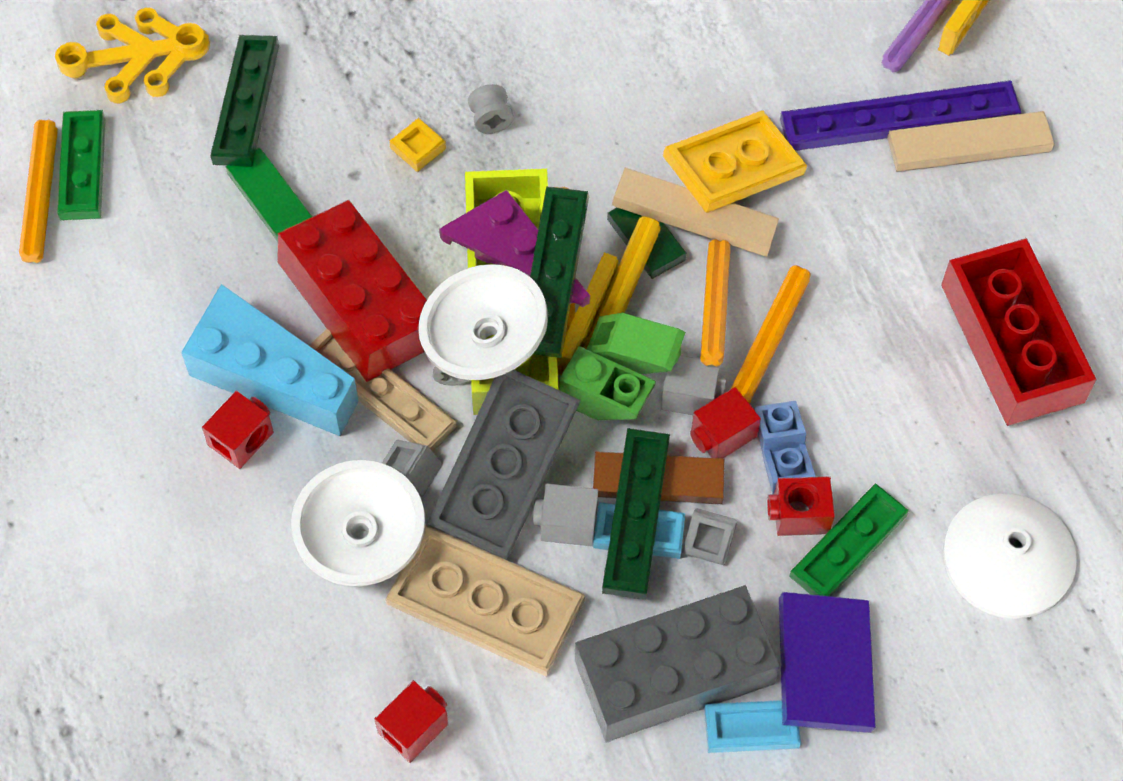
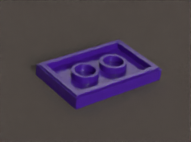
M782 592L779 596L782 725L871 733L876 728L869 600Z

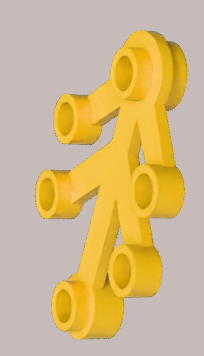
M145 7L138 10L135 14L138 30L143 34L157 32L166 39L152 41L119 22L118 17L114 14H104L96 21L99 36L107 41L117 39L126 44V46L86 52L85 47L80 43L68 42L56 50L55 59L60 72L70 78L83 76L88 68L128 62L116 76L109 78L104 85L109 101L123 103L130 97L129 86L155 57L168 55L157 70H151L144 76V84L149 95L161 97L169 91L168 80L185 61L197 60L208 52L210 40L207 32L199 25L184 23L177 27L158 16L157 11L153 8ZM146 19H153L149 23H143ZM108 25H114L111 29H104ZM155 81H162L160 85H151ZM117 87L123 88L119 92H112Z

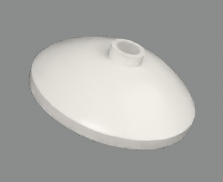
M495 264L471 267L449 277L429 296L419 319L420 342L429 360L448 375L466 380L494 378L520 366L538 348L547 328V304L536 282L518 269ZM490 335H495L490 339H486Z
M353 460L333 465L321 471L306 484L295 502L291 518V529L295 547L300 557L313 572L337 584L365 586L384 581L400 572L409 564L417 553L424 536L425 514L416 488L402 473L379 462ZM358 530L368 532V535L363 539L353 537L354 533Z
M991 494L967 504L952 520L943 544L945 569L956 590L976 608L998 617L1028 618L1049 610L1068 591L1076 571L1077 557L1075 545L1071 534L1062 520L1042 503L1017 494ZM1009 539L1019 540L1023 547H1013L1009 543Z

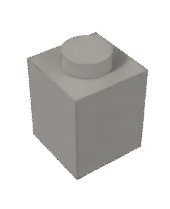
M680 355L672 371L666 372L661 410L693 415V412L724 394L726 379L718 378L720 366L716 367L712 364L705 366L700 358Z
M546 484L544 499L535 500L533 525H541V541L593 547L598 489Z

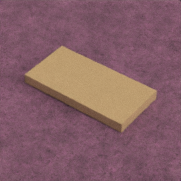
M428 525L425 526L424 536L417 553L409 564L400 571L386 597L387 605L546 677L585 601V595Z

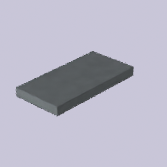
M516 370L495 377L427 524L508 560L581 400Z

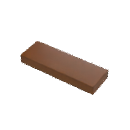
M595 451L593 489H598V497H617L623 453ZM667 455L661 501L722 504L725 459Z

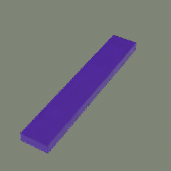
M1012 80L781 111L780 122L784 137L795 151L886 139L888 138L889 131L1017 115L1022 112Z

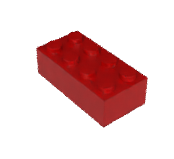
M350 200L278 233V264L324 326L331 332V335L342 350L355 364V367L366 382L381 375L382 371L386 369L391 370L425 352L419 338V319L427 299Z
M1021 239L949 260L941 286L1006 425H1013L1085 403L1097 379L1028 239Z

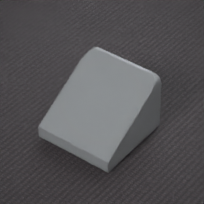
M402 440L394 442L382 464L388 465L402 473L414 485L420 497L425 494L441 468V461L427 445Z
M696 508L692 515L682 553L725 565L738 520Z

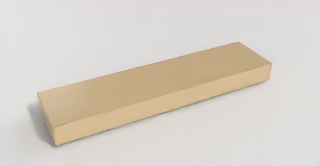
M1044 111L889 131L887 138L896 172L1051 152L1054 146Z
M626 167L622 173L611 205L711 239H717L718 241L727 240L732 246L767 257L779 221L777 217L734 203L706 213L686 187Z
M328 329L309 345L354 377L359 402L409 442L427 445L433 452L457 428L455 420L392 370L386 369L382 371L381 375L366 382L355 367V364L342 350Z

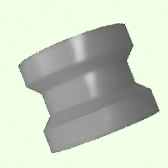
M497 84L484 85L475 89L468 97L469 108L475 113L473 117L475 128L481 133L492 134L500 132L513 122L512 110L506 105L508 101L507 93L502 86Z

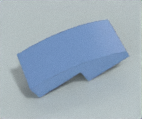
M789 401L754 407L755 412L761 418L758 437L772 494L775 492L778 478L816 477L806 448V431L797 402Z

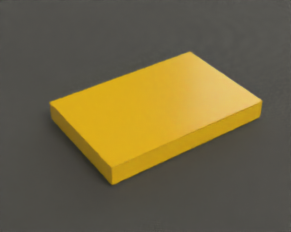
M763 110L665 146L663 152L665 160L706 213L802 176L807 168V164Z

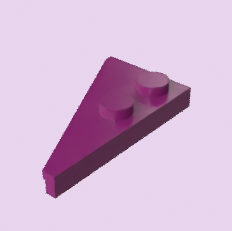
M507 190L439 228V235L443 242L450 245L453 241L474 251L475 258L486 263L518 269L530 277L538 229ZM575 277L571 303L579 304L583 308L590 304V295Z

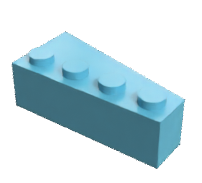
M222 284L181 352L189 376L231 393L237 390L248 399L256 397L268 408L338 436H341L359 402L354 377Z

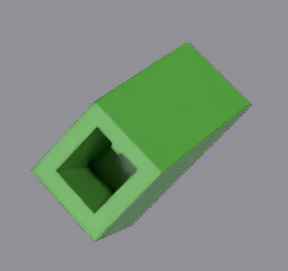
M625 313L599 316L587 350L641 375L672 371L673 366L680 358L681 344L686 332L679 328Z
M578 346L559 379V391L581 400L576 411L595 420L637 419L656 381Z

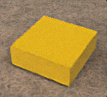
M419 117L389 140L390 149L416 172L420 171L446 150V141Z

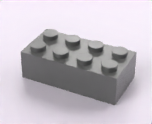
M746 585L575 642V663L605 742L704 709L705 704H719L774 685L780 668Z

